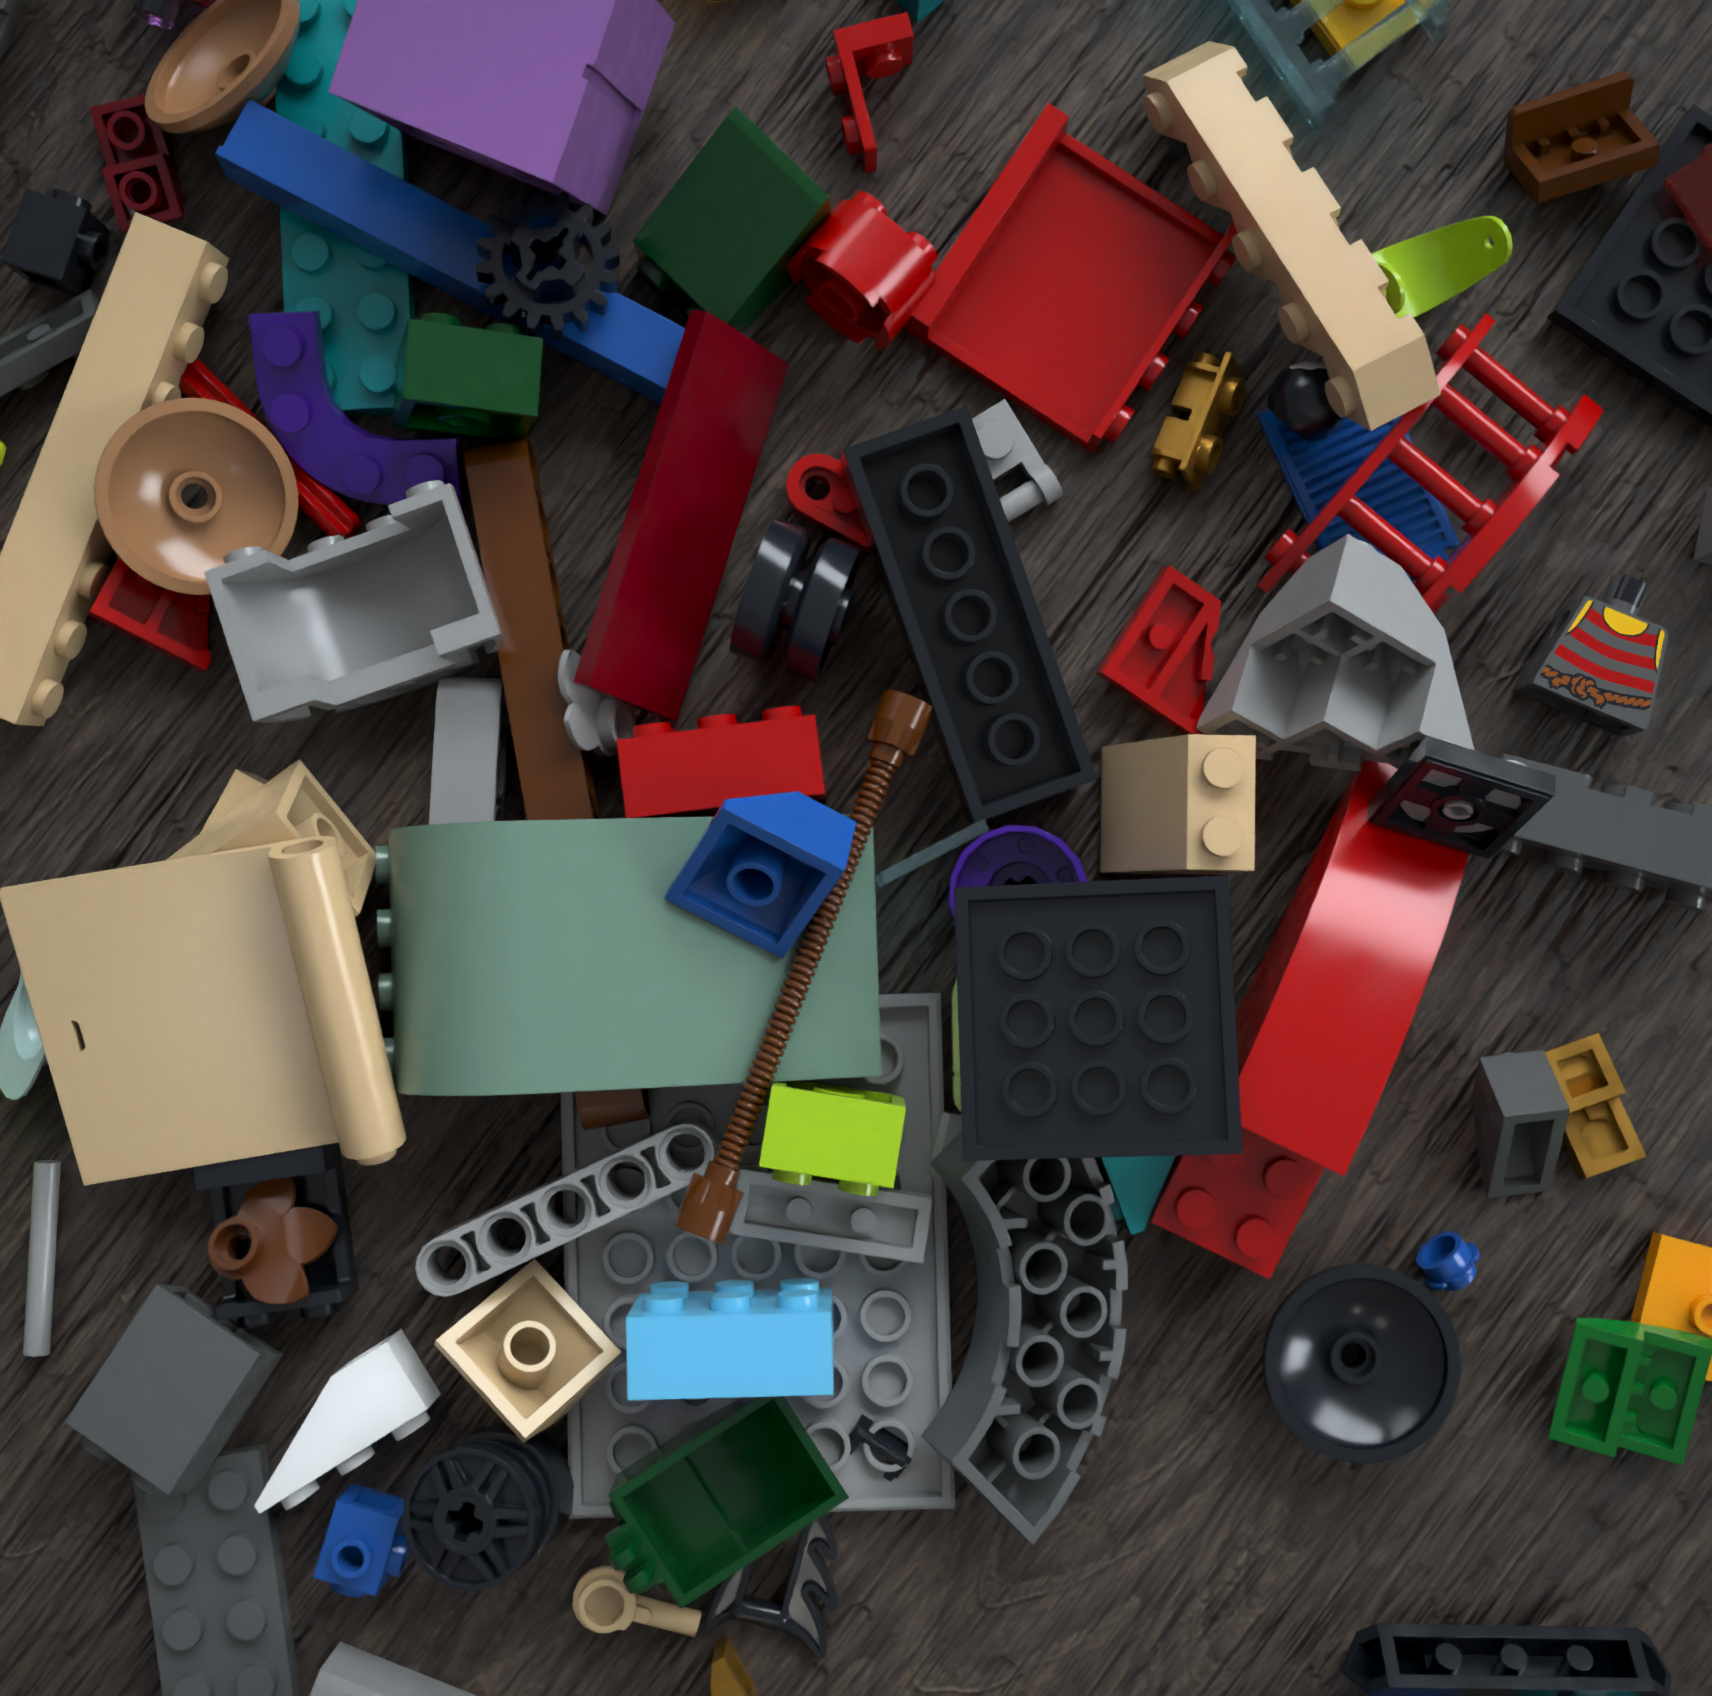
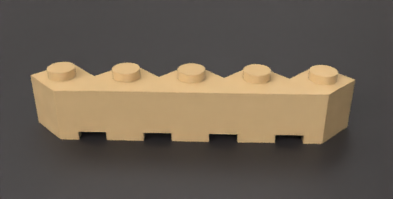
M1208 41L1143 74L1149 94L1144 97V107L1151 125L1162 135L1186 143L1192 160V164L1187 168L1188 177L1197 197L1201 201L1231 212L1237 234L1232 237V245L1239 263L1246 271L1276 283L1283 304L1278 309V318L1287 338L1292 343H1297L1323 356L1330 380L1325 382V393L1335 413L1341 418L1346 417L1372 431L1440 396V388L1424 333L1411 313L1398 319L1387 303L1384 290L1388 288V278L1362 239L1349 245L1341 233L1336 219L1340 214L1341 207L1314 167L1301 172L1293 160L1289 146L1292 145L1294 136L1269 98L1266 96L1255 102L1243 84L1242 77L1247 75L1248 66L1236 48Z

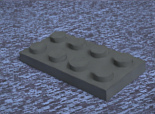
M266 1444L220 1451L194 1492L166 1495L165 1498H159L143 1491L133 1483L163 1696H302L275 1505L260 1514L254 1506L271 1478Z

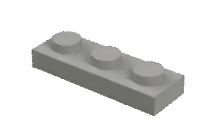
M740 1167L739 1172L741 1174L737 1181L736 1189L744 1192L730 1227L729 1234L923 1263L933 1200L932 1195L881 1187L878 1189L877 1196L856 1195L838 1190L839 1181L812 1177L811 1185H795L771 1179L772 1171Z

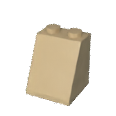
M1187 734L1101 747L1099 873L1229 875L1255 871L1256 735Z
M299 759L166 860L306 837L332 836L337 840L352 908L356 917L361 912L376 866V853Z

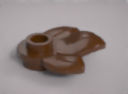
M292 1177L261 1181L253 1186L246 1193L238 1215L221 1222L213 1230L208 1241V1256L213 1269L219 1275L229 1280L243 1281L254 1299L271 1305L294 1304L309 1296V1283L303 1266L313 1263L328 1250L338 1230L337 1223L321 1211L307 1207H294L296 1188ZM250 1238L252 1243L248 1254L243 1259L238 1260L236 1256L238 1245L243 1240Z

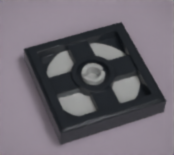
M1426 736L1370 800L1367 821L1490 859L1555 796L1556 776L1529 768L1518 761L1504 760L1465 748L1454 741Z

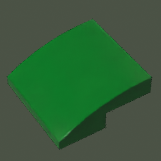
M1576 1318L1548 1439L1614 1458L1617 1448L1620 1447L1683 1466L1712 1356V1338L1637 1322L1601 1318Z

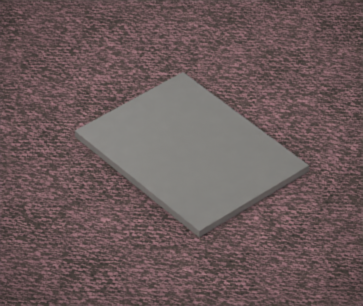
M940 992L879 994L882 1076L808 1080L904 1097L906 1113L894 1188L888 1189L932 1195L933 1200L923 1263L729 1234L730 1230L725 1243L720 1244L674 1225L688 1186L564 1244L565 1292L622 1352L618 1359L567 1412L568 1466L574 1482L573 1507L569 1519L615 1518L610 1507L611 1499L608 1495L619 1472L683 1430L740 1399L703 1398L628 1401L626 1316L640 1293H650L649 1286L653 1283L668 1281L688 1283L689 1292L715 1291V1283L724 1280H750L754 1282V1290L780 1289V1281L791 1278H814L819 1280V1288H833L835 1360L833 1395L784 1396L849 1496L847 1500L829 1512L955 1508L954 1469L921 1437L922 1433L937 1416L952 1391L946 1183L943 1179L927 1175L942 1112H944ZM744 1083L648 1088L650 1119L587 1131L583 1129L580 1121L575 1093L561 1092L562 1175L668 1125L688 1118L699 1119L710 1125L717 1134L719 1148H722L720 1142L725 1140L723 1137L724 1132L729 1131L726 1129L727 1124H732L729 1119L731 1116H735L733 1109L735 1107L738 1108L736 1101L738 1099L741 1100L739 1093L744 1091L742 1088ZM771 1088L766 1089L768 1096L763 1097L765 1103L763 1106H759L762 1111L760 1114H756L759 1119L757 1122H753L755 1129L750 1130L752 1137L747 1138L749 1144L743 1147L746 1149V1152L740 1155L743 1159L742 1162L737 1163L739 1169L743 1166L773 1171L770 1168L759 1167ZM684 1133L675 1136L672 1140V1155L681 1165L693 1167L704 1161V1145L696 1136ZM624 1161L617 1163L614 1167L613 1180L619 1190L627 1194H636L643 1191L646 1180L644 1172L638 1165L633 1162ZM814 1175L812 1176V1177H816V1178H822V1179H829V1180L838 1181V1179H832V1178H826V1177H820V1176H814ZM563 1190V1219L572 1222L582 1220L586 1210L584 1200L578 1193L572 1190ZM862 1414L874 1421L869 1429L871 1433L874 1434L879 1429L885 1428L908 1443L906 1455L912 1458L908 1465L907 1463L903 1467L897 1464L892 1465L890 1461L870 1449V1446L865 1442L864 1444L860 1443L850 1455L849 1433ZM907 1465L897 1479L894 1477L890 1482L883 1477L885 1472L898 1471Z

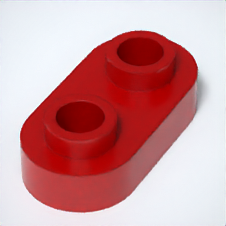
M810 454L799 459L790 469L785 486L786 499L791 509L798 516L841 540L861 547L863 551L872 552L840 461L825 454ZM813 480L823 482L828 489L827 497L822 500L811 499L805 492L806 484Z

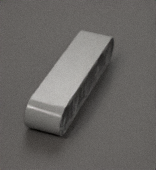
M441 676L439 680L435 708L429 825L504 821L509 714L503 680L500 678Z
M688 1118L677 1121L447 1229L421 1249L415 1266L417 1278L424 1289L434 1295L447 1297L461 1293L689 1185L693 1173L703 1176L709 1160L713 1161L714 1157L718 1156L719 1142L717 1134L710 1125L699 1119ZM686 1133L699 1138L705 1149L704 1161L693 1167L683 1166L678 1163L671 1151L672 1140L675 1136ZM624 1161L633 1162L641 1168L646 1180L643 1191L636 1194H627L617 1188L613 1180V1170L617 1163ZM572 1190L582 1197L586 1207L585 1216L582 1220L572 1222L560 1217L554 1204L558 1191ZM511 1218L522 1225L526 1235L523 1248L511 1249L500 1242L496 1233L497 1223L500 1219ZM441 1247H454L462 1253L466 1262L463 1276H450L441 1269L438 1262V1253Z

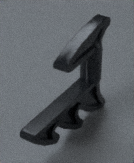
M824 1514L802 1529L782 1604L744 1594L752 1566L751 1562L718 1585L706 1615L705 1629L713 1631L725 1621L737 1620L776 1631H783L801 1640L818 1659L825 1658L827 1653L825 1622L819 1604L811 1591L824 1601L829 1610L836 1608L838 1597L835 1584L826 1562L818 1550L820 1548L830 1560H834L837 1557L838 1545L827 1515Z

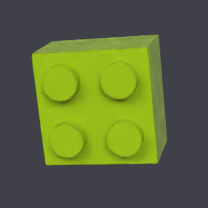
M808 1080L773 1082L759 1167L773 1169L771 1179L788 1184L811 1185L813 1175L838 1179V1190L856 1195L877 1196L879 1186L894 1188L906 1113L904 1097Z

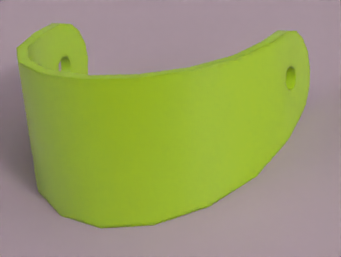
M1482 216L1432 230L1371 254L1389 280L1388 288L1384 292L1387 303L1397 318L1400 319L1411 313L1413 318H1416L1459 295L1504 265L1512 254L1513 244L1508 227L1501 219L1495 216ZM1489 237L1493 240V246L1489 242Z

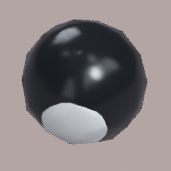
M1304 361L1291 365L1277 376L1269 389L1267 408L1308 444L1328 438L1339 429L1346 418L1339 417L1327 399L1325 382L1330 380L1326 365L1323 362Z

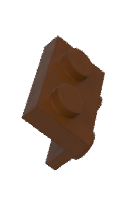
M1627 71L1615 73L1510 108L1507 118L1503 161L1537 204L1657 165L1660 143L1630 110L1634 79Z

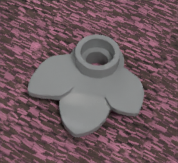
M564 650L558 662L557 680L560 692L569 705L563 719L568 737L582 751L593 750L595 754L601 757L614 756L618 753L616 739L633 737L632 727L635 726L633 709L629 704L573 683L581 656L573 650Z

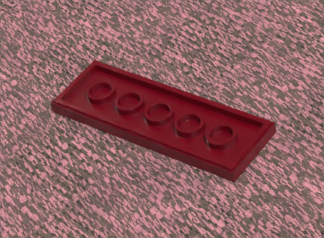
M690 311L573 683L656 716L677 721L789 366V363L708 311Z

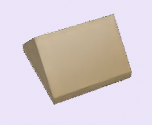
M533 1259L436 1339L434 1344L522 1442L561 1420L622 1353L536 1259Z

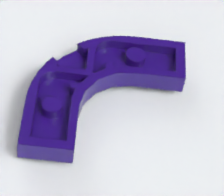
M320 311L248 314L256 380L264 413L281 445L304 471L330 489L364 502L390 505L407 499L405 492L409 488L434 480L443 481L444 485L451 483L454 486L459 503L466 499L460 436L393 438L374 435L351 422L337 405L327 378Z

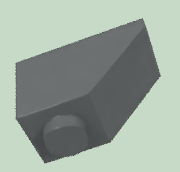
M1544 1050L1521 1053L1506 1052L1495 1056L1480 1057L1472 1094V1107L1483 1189L1487 1198L1550 1191L1570 1108Z

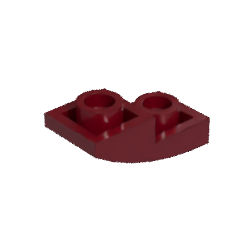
M146 94L89 108L107 167L101 168L122 233L128 232L135 212L161 223L185 218L181 189L167 132L160 129L148 117L145 110Z

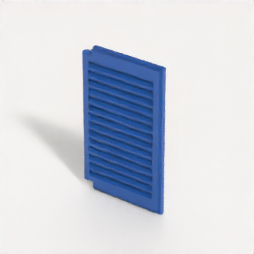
M1267 409L1256 415L1306 525L1398 419L1397 417L1370 431L1345 418L1339 429L1328 438L1308 444L1271 410ZM1407 432L1404 437L1414 445L1409 432ZM1387 458L1383 460L1354 494L1432 559L1439 555L1446 561L1448 557L1445 549H1454L1459 545V540L1441 502ZM1338 515L1333 518L1314 540L1318 552L1347 534L1372 545ZM1372 545L1377 552H1379V553H1381L1382 555L1386 556V555L1383 554L1379 549H1377L1374 545Z

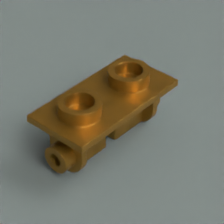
M1226 352L1222 363L1213 355L1198 353L1195 361H1190L1186 364L1171 405L1174 409L1191 413L1189 420L1186 421L1166 415L1150 453V458L1154 461L1151 467L1153 473L1163 478L1174 479L1177 471H1180L1191 490L1197 493L1205 474H1212L1220 461L1223 448L1221 435L1229 416H1236L1244 401L1246 381L1232 353Z

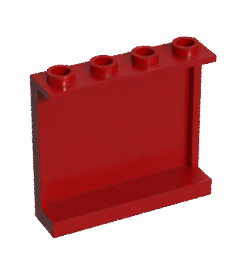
M1048 103L935 271L936 282L912 312L906 325V332L1093 454L1103 438L1114 444L1135 413L1133 409L1126 405L1138 386L1149 392L1170 359L1160 352L1172 334H1175L1182 340L1185 338L1204 309V306L1195 300L1206 283L1209 282L1218 288L1231 269L1237 257L1235 252L1230 249V246L1232 244V237L1237 234L1234 223H1232L1225 235L1221 234L1067 134L1066 128L1070 116Z

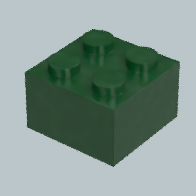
M425 313L420 316V320L409 318L397 351L392 428L497 442L524 437L538 417L543 338L526 336V330L523 327L508 323H492L487 325L485 330L460 326L458 318L441 313Z

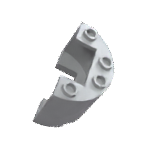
M434 480L415 485L405 492L407 499L388 505L391 515L383 516L367 523V532L346 540L341 535L318 539L307 546V554L288 560L263 550L260 546H251L228 553L224 556V565L204 571L253 722L272 723L307 719L312 716L309 706L329 711L335 709L336 713L394 698L439 682L441 676H453L478 664L479 659L476 650L482 646L485 647L486 653L489 654L496 652L503 645L505 639L454 486L451 483L444 485L443 481Z

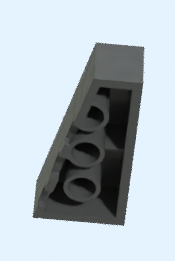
M1505 753L1494 756L1504 760L1518 761L1529 768L1556 776L1555 796L1497 851L1498 853L1519 856L1521 848L1544 855L1542 865L1548 868L1576 875L1581 874L1583 867L1605 873L1603 880L1605 885L1634 893H1642L1644 886L1666 892L1664 902L1692 911L1704 912L1706 904H1712L1711 806L1694 803L1692 806L1676 802H1665L1662 808L1653 805L1656 798L1653 795V791L1613 783H1603L1601 790L1597 791L1590 789L1593 781L1590 775Z

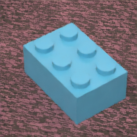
M785 1279L780 1281V1289L754 1290V1282L750 1280H724L715 1283V1291L689 1292V1284L686 1282H658L649 1286L650 1293L639 1294L626 1316L628 1401L833 1395L835 1368L833 1288H819L818 1279Z

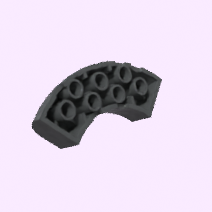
M961 1130L930 1164L945 1181L956 1199L968 1227L977 1269L978 1297L976 1318L970 1347L961 1373L949 1397L921 1437L1002 1518L1034 1545L1060 1512L1079 1481L1081 1475L1076 1470L1093 1434L1101 1436L1107 1419L1101 1412L1110 1388L1111 1378H1119L1126 1338V1328L1120 1325L1122 1290H1128V1269L1124 1240L1117 1237L1116 1223L1110 1205L1115 1203L1111 1185L1104 1182L1094 1158L963 1161Z

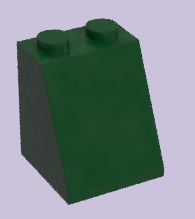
M736 106L723 120L634 237L633 244L640 262L636 270L645 282L659 295L663 296L669 290L685 305L681 310V314L686 321H688L691 310L708 311L742 333L793 282L788 272V262L831 214V198Z

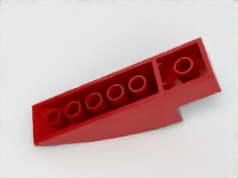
M1363 761L1361 771L1354 772L1236 1013L1243 1154L1176 1156L1149 1217L1151 1223L1269 1280L1324 1168L1342 1176H1345L1392 1071L1425 989L1447 929L1470 854L1367 821L1370 800L1398 770L1388 763Z

